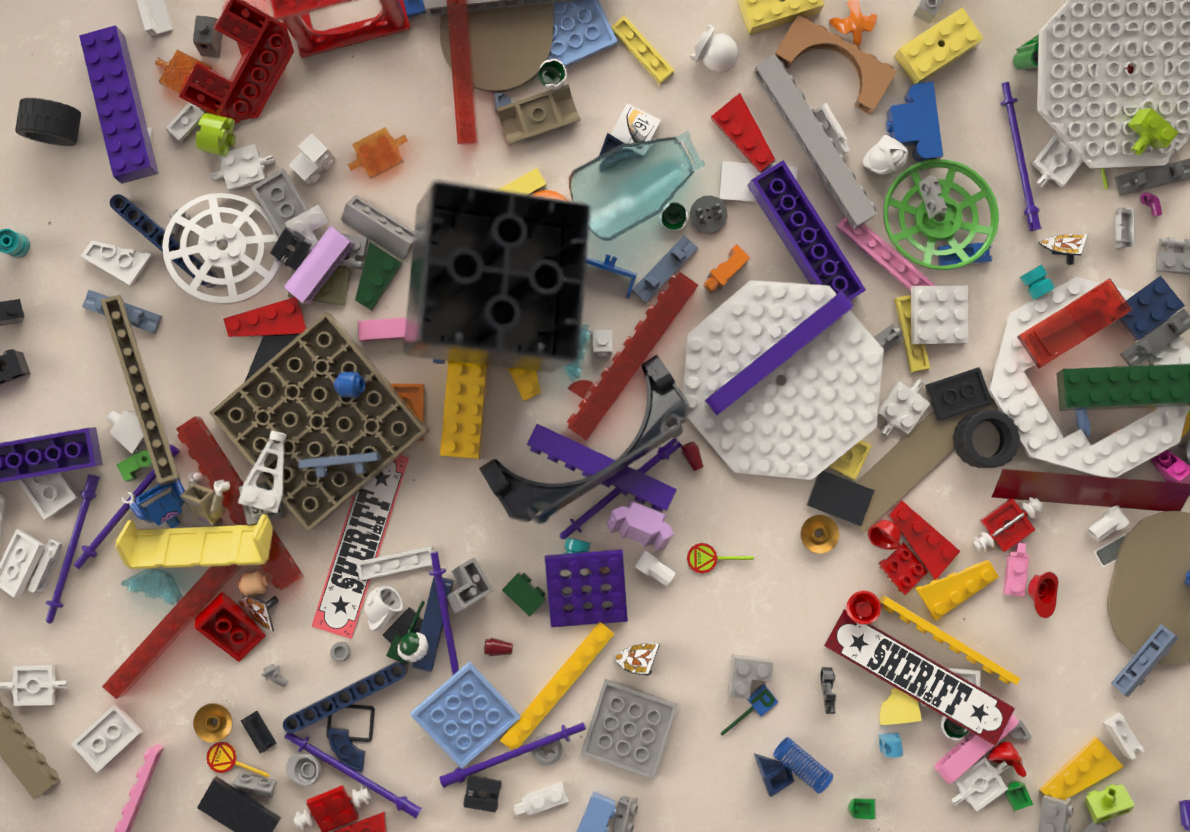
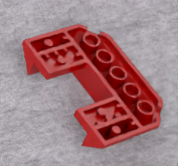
M227 0L222 6V12L214 26V30L246 46L244 53L230 79L195 62L189 75L186 74L178 97L211 114L234 119L236 124L242 120L259 117L291 59L294 49L288 30L283 22H276L274 17L244 0Z

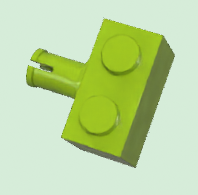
M1152 108L1138 110L1131 119V122L1128 123V126L1140 136L1131 148V151L1138 156H1142L1149 145L1154 149L1167 148L1179 133Z
M1111 784L1100 792L1098 790L1091 791L1087 794L1084 801L1095 825L1131 813L1135 806L1123 784Z

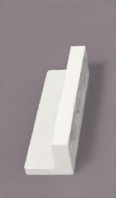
M137 0L145 31L151 37L173 31L165 0Z

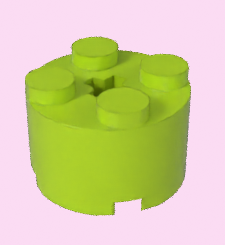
M208 113L203 114L198 123L201 126V130L196 132L197 148L203 152L226 157L230 146H234L236 142V135H233L234 119Z

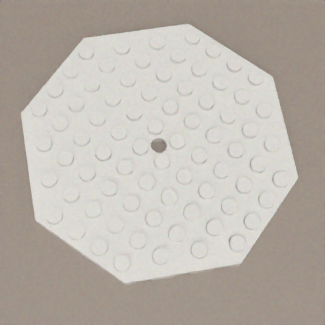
M1067 0L1039 31L1037 112L1089 168L1165 166L1170 160L1169 158L1188 141L1187 138L1190 136V0ZM1129 64L1133 65L1134 68L1132 74H1129L1126 70ZM1152 108L1179 133L1167 148L1154 149L1149 145L1142 156H1138L1131 151V148L1140 136L1128 126V123L1131 122V119L1138 110Z
M750 280L688 333L683 395L689 402L687 417L734 473L812 480L876 428L884 349L850 310L717 416L705 402L709 396L837 295L830 286ZM778 375H784L787 378L785 385L780 386L776 383L775 379Z

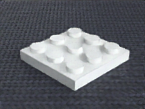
M968 285L911 286V344L968 343Z

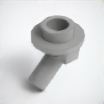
M175 209L170 213L171 219L179 209ZM184 211L181 217L189 220L190 215ZM175 222L171 235L176 236L182 225Z
M271 664L263 669L264 673L261 675L266 680L270 679L282 687L287 685L288 680L278 676L280 673L279 665Z

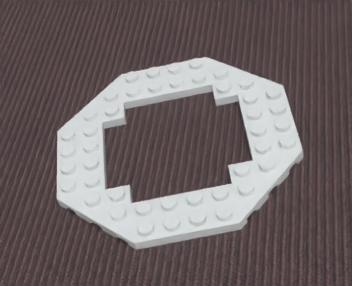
M1075 277L1008 314L1005 332L1002 336L999 355L996 359L994 374L988 391L1000 411L1006 413L1014 420L1019 429V443L1029 458L1046 461L1050 464L1067 467L1089 475L1116 478L1180 442L1188 406L1154 407L1155 411L1093 445L1089 443L1081 429L1064 438L1024 373L1025 370L1040 363L1031 345L1088 315L1086 306L1090 300L1101 298L1100 300L1091 301L1090 305L1087 306V311L1090 313L1093 304L1101 303L1102 305L1096 304V307L1093 306L1092 311H1095L1096 314L1103 312L1097 316L1101 319L1100 321L1103 326L1106 327L1119 320L1112 310L1133 296L1135 292ZM1107 290L1110 296L1108 297L1104 291ZM1107 305H1109V313H1108V315L1105 317L1104 315L1107 314L1106 312L1108 311V310H1107V309H1108V308H1107V307H1108ZM1169 325L1170 329L1175 333L1174 329ZM1180 335L1147 360L1150 365L1190 364V350Z

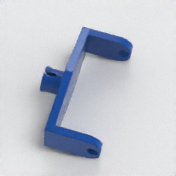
M606 254L604 262L587 257V264L630 277L631 282L625 297L627 299L630 298L637 273L615 266L618 259L615 256L610 261L611 255Z

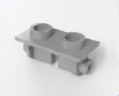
M930 175L919 182L929 219L937 214L939 216L944 215L947 210L944 198L938 197V195L942 194L939 180Z
M1118 208L1115 211V248L1134 247L1135 208Z
M891 324L873 337L884 349L883 354L904 339L901 336V329L899 327L896 328L894 324Z
M239 772L232 785L244 794L251 795L252 790H255V796L268 799V797H273L274 790L272 789L277 780Z
M622 796L619 799L616 813L623 815V817H615L614 832L634 831L633 819L638 811V798L629 800V797Z

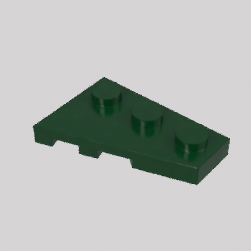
M369 243L355 301L373 311L403 263L374 244Z

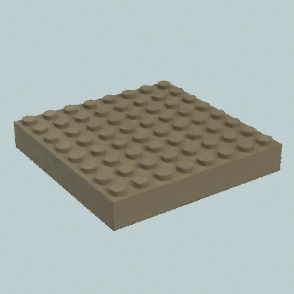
M328 312L324 313L209 412L253 467L268 443L271 431L287 434L284 444L282 502L307 532L315 530L430 431L337 319ZM340 373H359L365 380L364 392L356 398L341 397L334 388V381ZM274 440V443L279 444L280 441ZM381 452V460L365 462V473H356L355 463L327 465L326 477H317L316 467L299 468V460ZM269 453L265 459L264 466L276 469L278 456ZM262 472L260 475L273 489L274 476L271 473Z

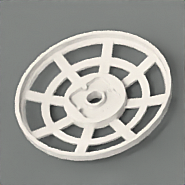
M209 194L188 202L172 217L164 234L163 256L172 279L190 296L211 304H236L255 297L274 279L281 261L276 260L277 258L275 257L270 271L259 264L264 254V243H276L280 235L265 210L255 202L235 194ZM216 198L235 199L248 204L243 212L232 208L218 207ZM201 201H209L210 209L197 214L190 221L181 217L183 212ZM255 209L268 221L273 235H262L257 224L249 217ZM219 213L236 215L238 218L233 224L221 223ZM212 214V225L205 229L196 225L200 219ZM246 221L252 227L256 236L244 237L239 228ZM176 222L185 227L181 236L180 249L169 252V236ZM190 230L200 235L198 245L186 248ZM219 242H226L228 247L225 250H219L217 244ZM258 244L255 260L245 255L246 245ZM200 253L205 261L200 270L192 264L188 255ZM183 258L187 268L195 275L190 286L176 273L171 260ZM240 262L249 267L242 274L233 277L232 267ZM211 267L224 269L225 278H214L206 274ZM254 271L264 277L262 282L253 289L237 295L235 283L248 278ZM202 281L216 285H227L229 296H211L201 293L197 289Z

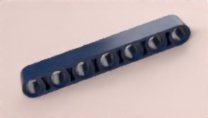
M121 194L112 196L110 207L163 252L161 241L166 230L128 198ZM124 201V206L119 209V203ZM138 213V219L133 221L134 214ZM153 225V230L147 233V228ZM171 234L169 236V252L180 249V242ZM194 254L188 255L190 261L196 262V268L200 270L204 263ZM182 257L172 260L193 279L195 278V275L187 268ZM211 269L208 271L207 274H210L211 277L218 278L214 271ZM201 282V285L207 288L216 286V284Z
M395 661L292 713L284 719L283 729L287 733H296L401 680L408 672L407 665ZM394 666L402 668V675L394 673ZM377 675L384 676V684H380L377 682ZM359 684H365L368 688L367 692H361ZM343 692L350 695V701L342 699ZM325 701L332 703V710L325 708ZM307 710H312L315 713L314 719L307 716ZM290 719L297 721V727L290 725Z

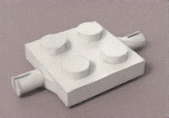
M1054 134L1031 164L1043 174L1036 184L1043 188L1048 180H1052L1060 187H1063L1083 160L1059 134Z
M252 144L228 151L226 157L219 155L221 170L210 173L213 181L224 178L228 190L234 191L257 184L266 179L264 174L265 165L275 163L273 155L262 158L259 155L257 145Z
M917 379L912 388L907 387L900 381L896 382L878 408V414L887 422L881 431L882 434L888 437L892 429L897 428L909 435L930 404L918 393L923 384H925L924 382Z
M55 665L14 666L12 681L0 682V686H2L0 690H11L13 706L55 704L56 689H67L68 685L66 684H68V681H56Z
M982 756L954 781L958 786L960 794L951 799V801L957 807V805L966 800L976 812L1008 790L1000 774L1009 769V766L1003 761L997 767H993L986 757Z

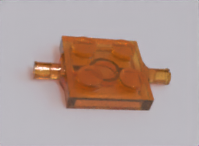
M176 50L169 62L157 58L158 61H155V65L164 69L159 83L177 93H180L186 74L189 75L195 62L212 70L211 66L179 50Z
M384 127L352 144L356 151L357 160L347 165L351 171L362 166L369 178L372 179L404 162L399 152V146L408 142L405 134L394 139L389 134L387 128Z

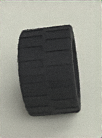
M22 98L19 101L15 132L20 136L42 143L73 146L77 144L81 112L70 105L52 100Z
M998 410L972 412L964 416L955 427L953 446L961 460L971 467H1001L1009 463L1017 454L1020 446L1019 429L1012 418ZM982 421L992 423L1000 436L999 448L991 457H982L977 453L972 443L974 428Z

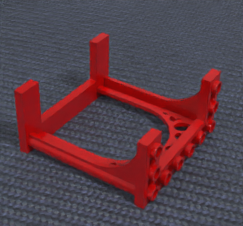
M270 0L274 19L276 22L281 20L297 43L301 58L411 30L403 0H379L382 9L377 16L323 31L313 28L310 17L311 12L357 0Z

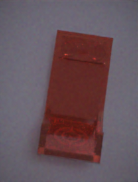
M1109 278L1064 308L1021 333L1017 338L1039 369L1132 311V308Z

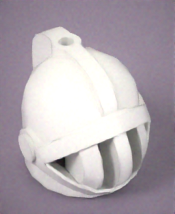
M884 135L865 155L863 164L871 172L880 175L889 174L905 165L908 158V150L897 140Z
M380 586L368 595L364 611L369 620L368 624L371 630L380 631L402 610V598L394 588Z

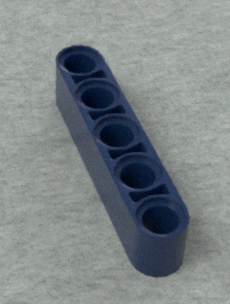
M433 577L420 631L426 637L428 651L424 658L413 662L412 668L432 672L443 629L435 577ZM442 577L447 596L452 591L453 579Z

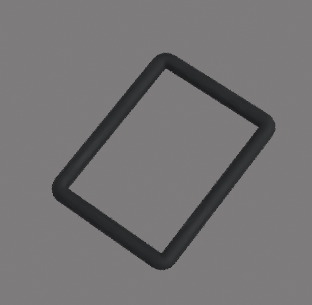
M332 703L329 705V710L333 708ZM349 705L345 707L371 710L369 738L350 737L351 741L361 742L372 741L374 707L363 705ZM332 715L328 716L326 734L328 739V731L331 727Z

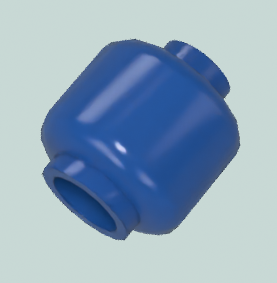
M342 372L335 379L334 388L343 398H356L364 392L365 380L357 372Z

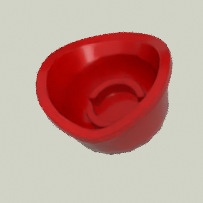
M881 520L872 525L868 530V539L874 546L887 550L899 548L901 532L892 521Z
M858 591L848 599L846 610L848 616L854 622L867 625L878 619L881 612V604L877 596L872 592Z

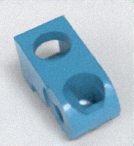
M898 732L878 734L880 752L884 756L890 758L903 756L902 739Z

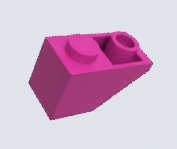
M1165 450L1151 459V463L1166 482L1190 484V466L1169 450Z

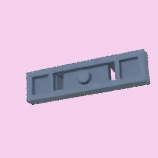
M684 235L632 291L646 304L695 253L698 247ZM673 254L676 255V256L678 257L679 261H678L675 257H673L672 255H673Z
M88 290L82 307L105 315L101 299L109 297ZM124 302L131 325L156 334L162 316Z
M381 452L299 460V468L316 467L317 477H326L327 465L355 463L356 473H365V462L381 460Z
M1161 624L1111 684L1122 694L1129 697L1138 685L1141 686L1145 682L1144 678L1160 659L1168 655L1171 651L1169 649L1179 637Z

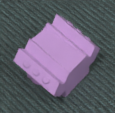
M631 500L627 507L621 506L612 510L606 523L610 534L619 530L622 539L625 537L642 543L644 547L653 544L656 552L666 548L674 535L670 525L664 523L666 514Z

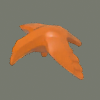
M849 0L847 5L850 9V16L845 19H840L839 17L832 18L829 22L842 34L852 32L853 43L859 47L862 42L863 31L872 32L877 22V15L875 13L870 16L863 15L860 10V2L858 0Z

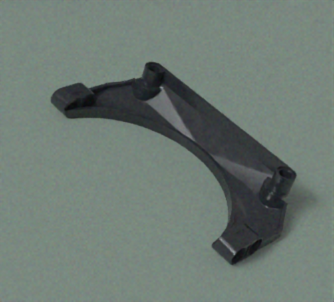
M657 354L641 365L647 385V406L642 425L625 452L605 469L577 481L550 484L520 477L509 471L497 459H492L479 468L495 496L498 497L511 519L528 523L532 520L537 524L546 523L549 517L666 441L682 435V424L687 419L689 402L675 384L674 378Z

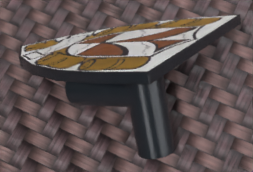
M1088 234L1057 235L1041 240L1038 243L1052 251L1053 255H1066V264L1073 265L1074 255H1082Z
M250 596L242 597L237 601L257 623L272 632L274 631L269 610L279 602L276 596H273L267 602Z
M660 643L633 645L620 651L613 657L617 664L625 671L649 676L652 674L651 668Z

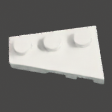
M91 241L81 257L132 287L153 255Z

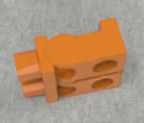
M737 244L730 250L728 254L730 258L726 262L719 264L716 270L713 268L707 276L709 279L704 283L703 287L710 294L717 288L721 290L750 259Z

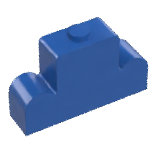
M934 82L916 83L905 94L906 104L892 105L887 111L886 132L889 133L891 138L904 146L915 145L912 156L917 162L941 159L943 157Z

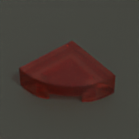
M579 380L572 383L567 389L584 399L593 382Z

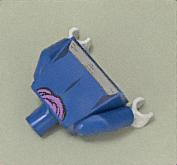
M181 481L162 487L157 485L136 498L133 493L128 492L131 495V500L126 501L122 497V501L130 504V509L138 519L148 523L155 522L158 526L166 522L170 528H175L180 524L177 515L182 513L181 506H183L184 501L180 495L185 490Z

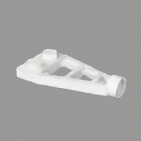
M271 431L268 443L243 484L238 503L278 513L283 496L284 444L287 434ZM274 440L280 441V443L276 444L274 443ZM269 453L278 456L276 469L264 466L265 459ZM262 472H268L274 476V487L272 490L257 487L256 481Z

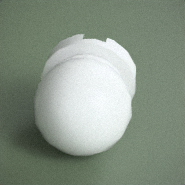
M708 24V33L703 32L694 48L696 49V54H691L690 59L697 62L698 59L702 58L704 65L709 70L716 73L726 72L737 62L739 56L738 46L730 36L723 33L715 34L716 28Z

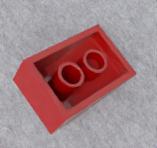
M221 592L195 617V629L238 662L266 637V633L224 592Z

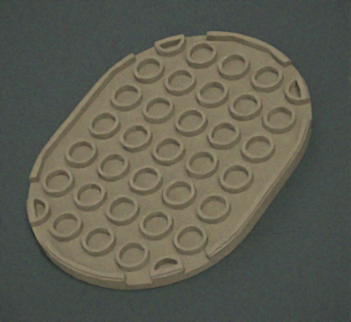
M554 3L440 15L441 49L449 67L465 83L473 88L487 92L511 91L531 81L538 75L541 64L548 60L551 52Z
M1164 511L1139 521L1122 540L1108 591L1107 612L1113 627L1112 630L1118 640L1134 655L1161 624L1179 637L1169 649L1171 651L1168 655L1163 656L1157 664L1172 665L1190 661V587L1184 583L1187 578L1185 575L1190 570V513Z

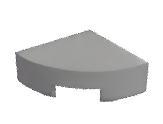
M1021 720L1008 733L1009 736L1018 740L1032 738Z

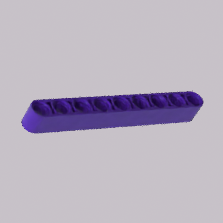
M840 291L709 396L705 402L717 416L847 313L854 305L843 291Z

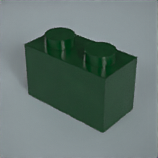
M518 572L502 591L530 617L546 600L544 596L546 593L539 586L535 588L530 583L532 579L526 573L521 574Z

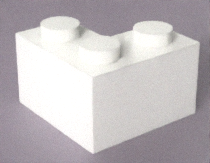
M312 133L298 146L302 152L289 164L308 185L311 182H316L320 178V173L324 169H329L335 159L332 153Z

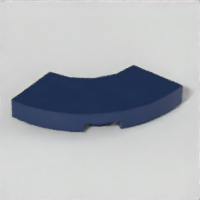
M330 727L328 736L332 751L341 760V763L355 771L363 772L366 751L358 749L352 743L349 730Z

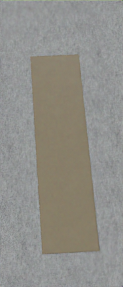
M992 397V403L940 421L936 420L934 411H932L909 435L907 434L856 482L875 490L862 525L854 524L862 534L954 449V429L964 416L976 411L996 410L998 408ZM979 422V423L977 424V426L974 428V430H975L982 422Z

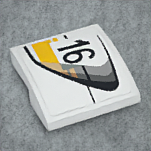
M627 104L611 135L630 146L635 153L643 156L661 120Z

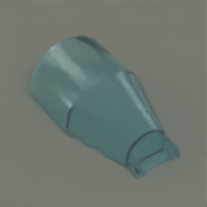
M687 131L676 137L623 143L572 171L569 176V190L572 201L587 203L590 206L589 230L603 241H611L656 216L693 173L705 166L704 161H701L689 138V132ZM681 141H683V143H684V145H685V147H686V149H687V151H688V153H689L690 157L692 158V160H693V162H694L695 165H693L692 162L690 161V159H689V157H688V155H687V153H686V151H685V149H684V147H683Z

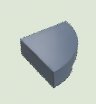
M494 92L496 112V108L512 103L503 93Z

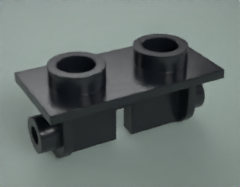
M258 711L240 720L260 754L277 744Z

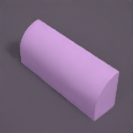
M330 226L284 287L302 303L309 305L355 244L333 226Z

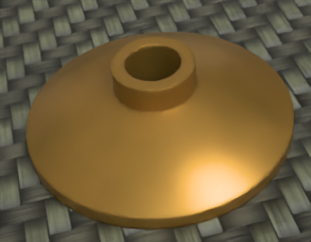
M814 515L803 523L800 536L802 543L808 550L814 553H826L836 546L839 540V529L835 521L830 517ZM817 530L822 532L821 537H816L815 533Z
M209 703L202 706L196 712L193 719L195 733L206 742H219L227 737L232 729L233 722L229 710L218 703ZM213 718H216L218 720L217 725H214L212 723Z

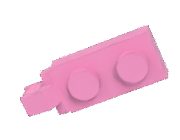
M1016 543L1014 545V552L1010 551L1009 556H1007L1003 591L1005 595L1025 597L1029 563L1026 543Z

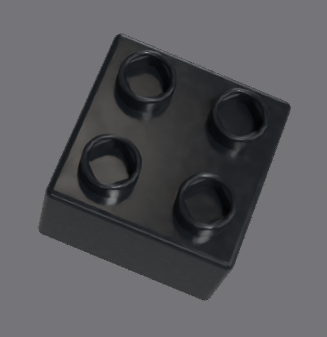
M440 180L433 181L416 207L403 348L405 355L541 372H553L577 361L580 353L590 206L583 202Z

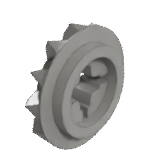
M544 733L543 735L538 736L534 741H537L552 734ZM560 740L550 744V748L553 751H549L545 757L542 747L533 750L532 755L534 759L542 765L556 763L563 751Z

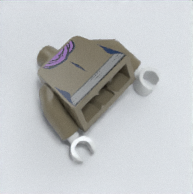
M202 472L190 473L188 478L191 486L180 495L181 499L199 520L209 523L213 527L222 525L223 520L221 517L226 512L222 505L224 497L222 492L229 490V482H224V479L216 481L214 483V491L197 484V482L203 481Z

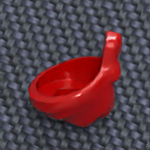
M1001 742L990 751L988 755L989 761L998 764L1005 761L1007 765L1014 767L1018 775L1026 777L1027 774L1023 767L1022 758L1011 742Z

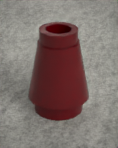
M695 441L681 447V454L693 471L704 467L699 446L696 445Z
M492 637L485 639L484 654H487L489 657L512 654L513 643Z

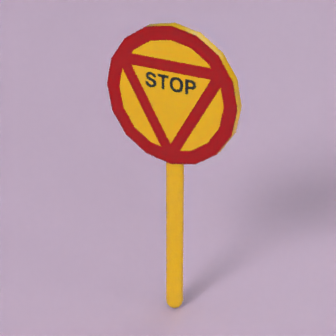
M217 742L207 751V764L215 772H228L234 765H238L265 777L270 776L269 773L236 761V750L228 742Z

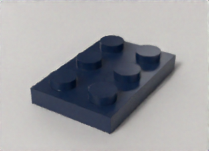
M1160 275L1118 306L1119 311L1116 308L1112 311L1137 341L1185 307V305Z

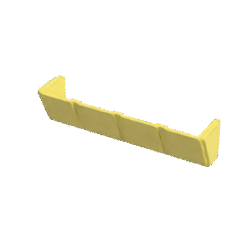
M267 514L261 515L257 525L137 530L134 521L128 520L116 540V549L124 565H127L130 569L194 567L195 565H200L201 567L229 566L231 564L259 565L265 564L266 560H268L273 527Z

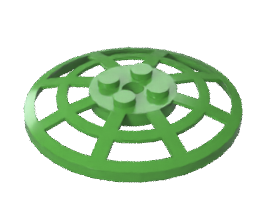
M932 159L912 165L894 180L884 200L883 222L890 241L906 259L927 269L948 271L971 264L989 248L998 229L999 209L992 189L976 171L956 161ZM922 169H948L945 180L936 179L939 180V185L943 186L942 194L938 195V197L944 198L947 207L946 214L942 215L943 221L941 222L936 221L934 217L929 219L919 182L922 180L918 171ZM956 171L970 178L978 185L981 191L970 196L963 187L953 182ZM911 175L915 186L906 193L902 202L892 198V194L897 186L906 177ZM950 189L958 192L965 200L957 204L955 200L948 197ZM918 191L923 201L917 208L908 205L907 202L911 196ZM986 197L990 209V227L978 225L979 214L975 203ZM889 205L899 209V224L902 232L895 235L892 234L888 221ZM970 207L972 223L962 221L961 210ZM905 212L915 215L916 225L907 229L905 224ZM958 229L970 231L961 244H958L953 237ZM921 232L927 237L926 247L914 240L912 235ZM976 233L988 234L982 247L969 258L963 251V248L972 241ZM907 239L915 248L924 252L923 262L909 255L900 247L898 242ZM946 239L951 246V249L934 250L936 240ZM956 253L962 261L947 266L931 265L932 255L946 256Z

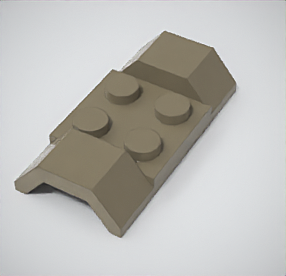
M569 84L562 86L558 90H549L496 108L509 145L581 121Z

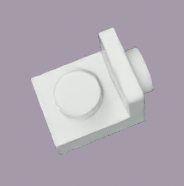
M593 330V353H597V357H608V353H612V330Z

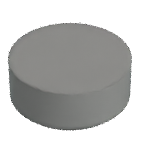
M337 642L331 648V657L338 662L345 661L351 654L350 646L346 642Z

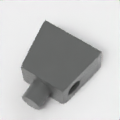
M196 16L193 43L201 56L220 58L223 34L214 30L218 20L215 17Z

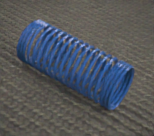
M789 737L782 740L773 753V757L780 760V763L783 762L785 767L791 769V772L799 776L817 794L825 791L833 780V773L829 770L827 771V768L819 764L816 759L811 757L809 753H806L803 748L795 744Z

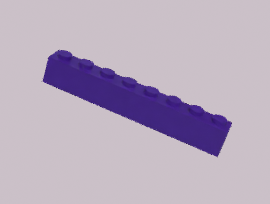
M536 424L527 443L531 447V452L538 455L542 452L548 455L547 459L552 462L558 463V461L565 463L564 467L575 472V469L582 471V476L584 477L596 474L615 461L539 424ZM629 466L601 483V485L610 488V485L618 488L616 492L627 496L629 493L635 496L634 500L641 504L648 502L652 504V509L661 513L663 510L668 511L677 492L676 488Z

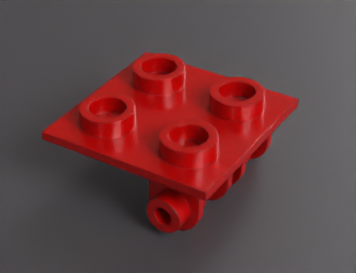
M904 542L886 560L883 559L878 563L880 565L879 568L887 574V578H891V583L894 582L898 591L904 595L928 573Z

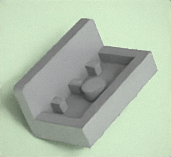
M1045 795L1042 802L1038 832H1070L1071 824L1068 823L1069 817H1072L1074 806L1071 805L1072 799L1067 797L1064 801Z

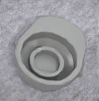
M292 754L286 765V773L289 778L301 787L314 784L319 779L322 771L319 760L312 754Z

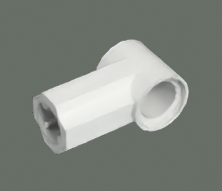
M1117 505L1108 509L1101 519L1087 529L1091 537L1100 542L1112 532L1127 526L1130 521Z
M646 550L635 565L637 569L648 576H652L666 587L675 575L672 569L659 562L658 558Z

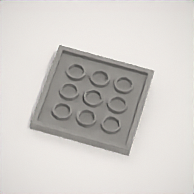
M605 679L581 754L654 779L678 704Z

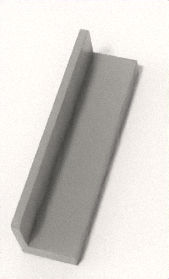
M357 195L346 203L341 218L344 223L403 260L407 257L409 249L413 246V230Z

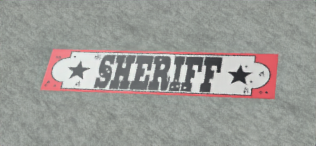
M401 455L353 496L312 627L352 639L370 579L360 581L356 562L378 557L409 457Z

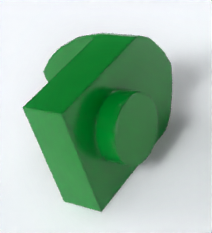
M1012 781L1006 786L1008 790L1005 793L1013 812L1033 805L1026 789V784L1020 781Z
M853 798L849 802L847 809L852 818L876 819L875 799Z

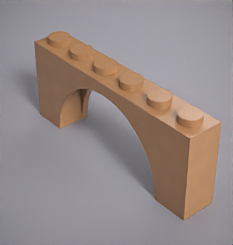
M798 14L774 55L783 61L785 67L789 68L798 57L812 50L827 49L840 53L852 63L858 75L859 94L854 106L871 115L897 71L890 64L878 61L873 54H866L857 45L845 42L844 38L840 35H833L824 26L812 23L810 18Z

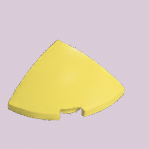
M894 687L890 691L892 694L888 697L887 701L883 700L879 715L880 725L922 721L918 701Z

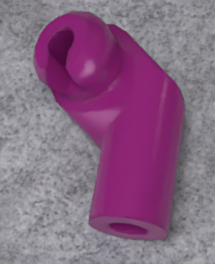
M1145 192L1140 196L1141 203L1151 208L1153 217L1163 215L1160 200L1157 196L1149 192Z

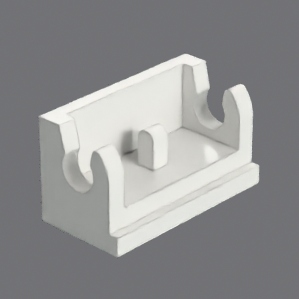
M1120 712L1103 722L1123 756L1133 760L1136 758L1134 753L1138 751L1144 752V748L1140 745Z

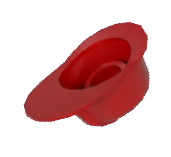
M1053 572L1034 575L1028 585V593L1034 601L1036 613L1042 618L1052 616L1056 608L1059 582L1058 577Z

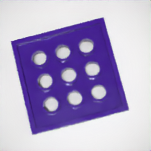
M623 549L545 555L551 627L598 624L599 622L602 624L628 622ZM602 567L610 569L608 573H601L599 570ZM587 568L591 572L583 575L580 573V570ZM563 570L571 572L569 576H562L560 573ZM609 584L611 588L605 591L601 589V586ZM583 586H590L592 588L589 592L581 590ZM565 587H570L572 589V592L564 593L562 592V589ZM605 601H610L612 606L604 607L602 604ZM585 603H591L593 604V607L590 609H585L583 605ZM566 604L574 606L572 610H565L563 607Z

